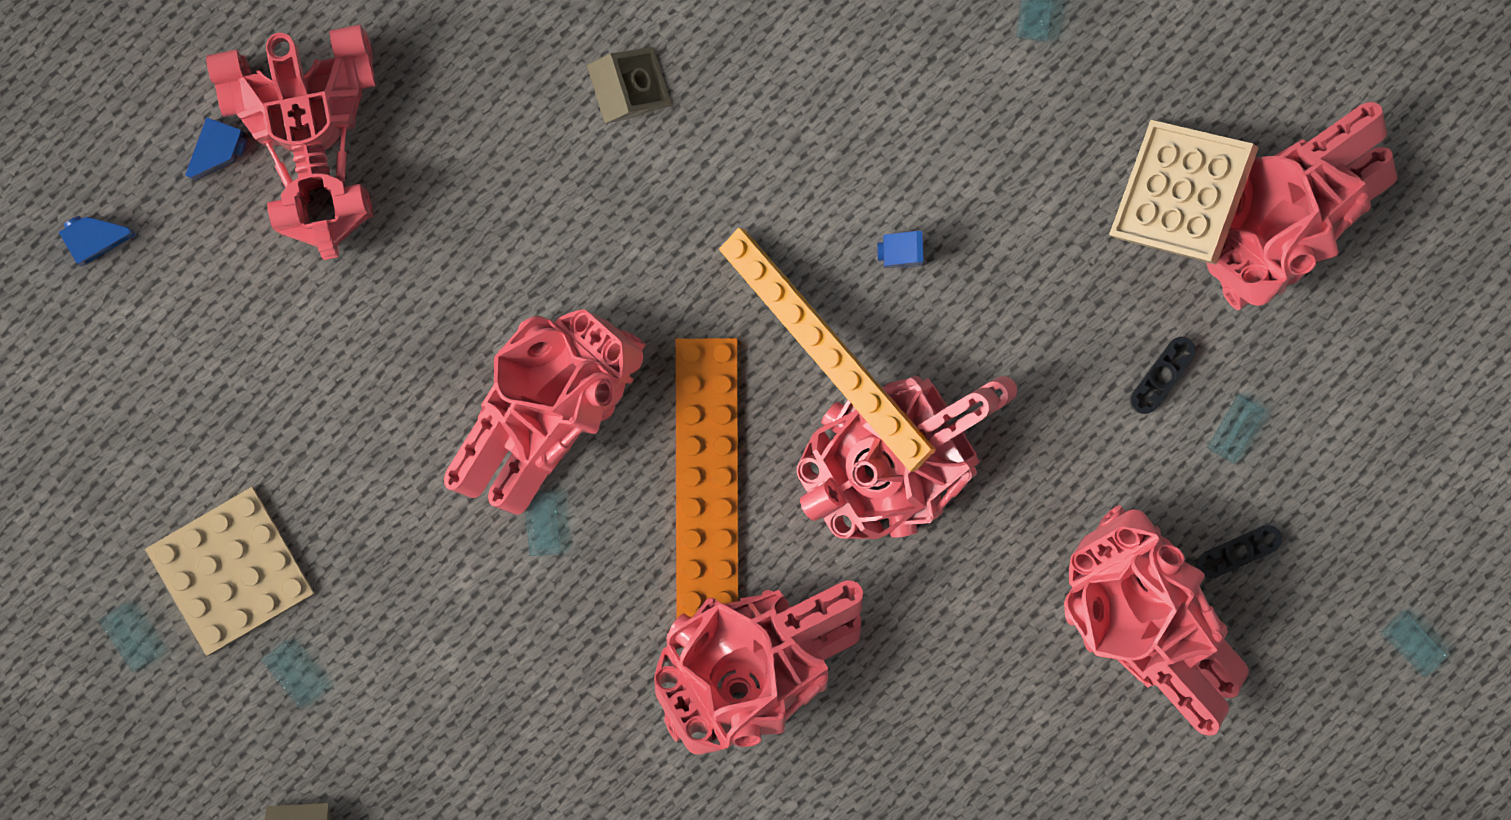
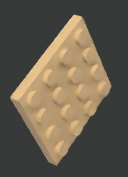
M1150 120L1109 235L1123 241L1217 265L1259 147L1253 143Z
M250 487L145 549L206 656L315 594L254 487Z

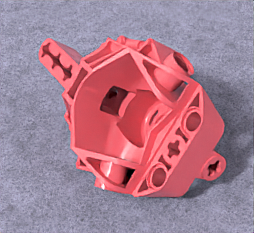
M1368 102L1358 106L1310 141L1306 142L1302 139L1274 156L1255 157L1217 265L1206 262L1208 271L1221 282L1224 297L1234 309L1241 310L1249 303L1256 306L1268 303L1277 293L1280 295L1284 293L1286 286L1295 284L1306 273L1310 272L1315 267L1316 262L1337 256L1339 251L1336 240L1360 216L1370 210V201L1397 181L1398 177L1392 151L1386 147L1373 148L1387 136L1382 107L1379 104Z
M584 309L563 315L555 322L538 315L523 321L519 325L517 332L494 357V385L481 404L482 410L476 424L445 473L444 484L446 488L470 498H477L488 485L507 452L510 451L512 454L492 484L488 499L489 503L496 508L515 515L523 513L547 475H550L559 461L570 450L582 432L596 434L600 429V422L608 419L613 414L615 405L623 396L625 384H631L634 380L630 374L636 372L641 367L643 362L642 351L646 343L632 333L620 330L608 320Z
M912 376L908 379L886 383L882 388L936 449L915 472H910L849 400L845 406L836 401L824 415L821 421L823 426L819 427L812 434L797 466L798 478L807 491L800 498V504L804 513L813 521L823 518L831 532L839 538L879 539L888 534L891 537H905L918 533L917 524L930 523L941 516L943 508L950 499L956 497L969 480L976 476L977 470L975 466L980 461L966 438L964 431L1015 399L1017 395L1016 383L1007 376L997 377L950 406L945 403L929 378L921 380L919 376ZM998 389H1001L1003 392L1000 396H997L995 393ZM980 401L983 402L984 405L970 412L969 414L957 420L953 424L949 426L947 425L946 422H948L952 418L971 408ZM827 429L836 434L831 441L825 433ZM869 448V452L864 453L857 462L858 454L862 450ZM884 451H885V452L890 456V458L892 459V461H893V463H894V468H892L891 463H890L889 459L887 458V456L883 454ZM811 462L818 466L819 475L812 471ZM865 465L873 469L874 478L866 474ZM887 481L890 482V484H889L887 487H885V488H883V489H880V490H879V489H874V488L872 487V486H877V487H878V486H881V485L885 484ZM947 490V493L941 499V493ZM843 515L851 520L852 527H848L844 523ZM888 518L889 528L885 530L879 520Z
M1118 505L1101 519L1096 530L1081 540L1071 556L1069 584L1072 586V589L1064 601L1066 620L1071 626L1075 625L1089 652H1094L1096 656L1117 659L1147 688L1156 685L1199 733L1209 736L1215 735L1229 712V704L1223 697L1233 698L1238 695L1248 677L1249 668L1224 640L1228 633L1227 626L1218 618L1200 588L1205 574L1184 562L1185 558L1181 550L1173 546L1168 539L1161 536L1160 528L1157 525L1154 526L1144 512L1134 509L1126 512L1121 505Z
M843 581L793 607L789 605L780 590L774 592L765 590L762 595L740 598V601L725 604L720 603L714 598H708L692 618L685 613L681 614L667 634V647L662 650L654 678L655 695L664 709V722L672 738L676 742L682 740L691 753L701 755L726 749L733 744L740 747L754 746L761 742V735L783 733L785 731V722L802 705L805 706L819 692L825 691L828 683V667L824 660L853 646L859 641L861 633L860 613L863 601L862 587L854 581ZM685 647L681 656H679L676 650ZM667 661L670 666L664 667L665 662ZM736 670V673L730 674L724 679L721 689L718 688L721 678L727 673ZM750 673H751V674L757 679V681L759 682V684H760V689H759V688H756V684H755L754 680L749 676ZM666 682H672L676 684L672 688H664L661 686ZM737 692H741L746 695L745 697L740 699L732 697V695ZM696 732H702L706 736L696 739L691 735Z

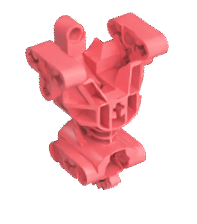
M361 24L330 30V40L335 58L323 61L315 59L311 69L305 75H303L298 47L293 39L284 33L273 34L266 43L272 80L264 76L260 71H256L258 74L252 75L247 57L241 56V52L238 49L206 55L209 76L216 88L222 116L226 117L237 114L253 137L263 146L268 147L276 163L275 168L285 186L281 194V200L267 203L273 230L281 235L318 247L323 260L338 258L340 253L339 243L366 219L373 217L368 190L361 184L345 185L346 131L354 129L356 126L355 118L362 97V89L376 86L372 65V47L368 33ZM280 42H288L290 45L289 52L282 57L276 56V45ZM341 135L340 151L337 152L336 176L334 178L329 173L330 166L327 163L328 156L325 150L331 147ZM281 145L294 153L295 172L298 174L296 180L292 181L284 163L279 161L272 146ZM325 187L332 195L335 219L310 224L307 212L308 202L311 201L309 191Z

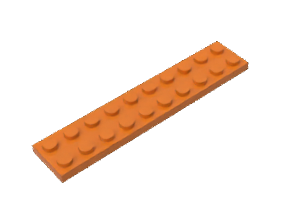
M737 338L675 339L676 619L683 613L692 618L708 598H714L722 604L738 601Z

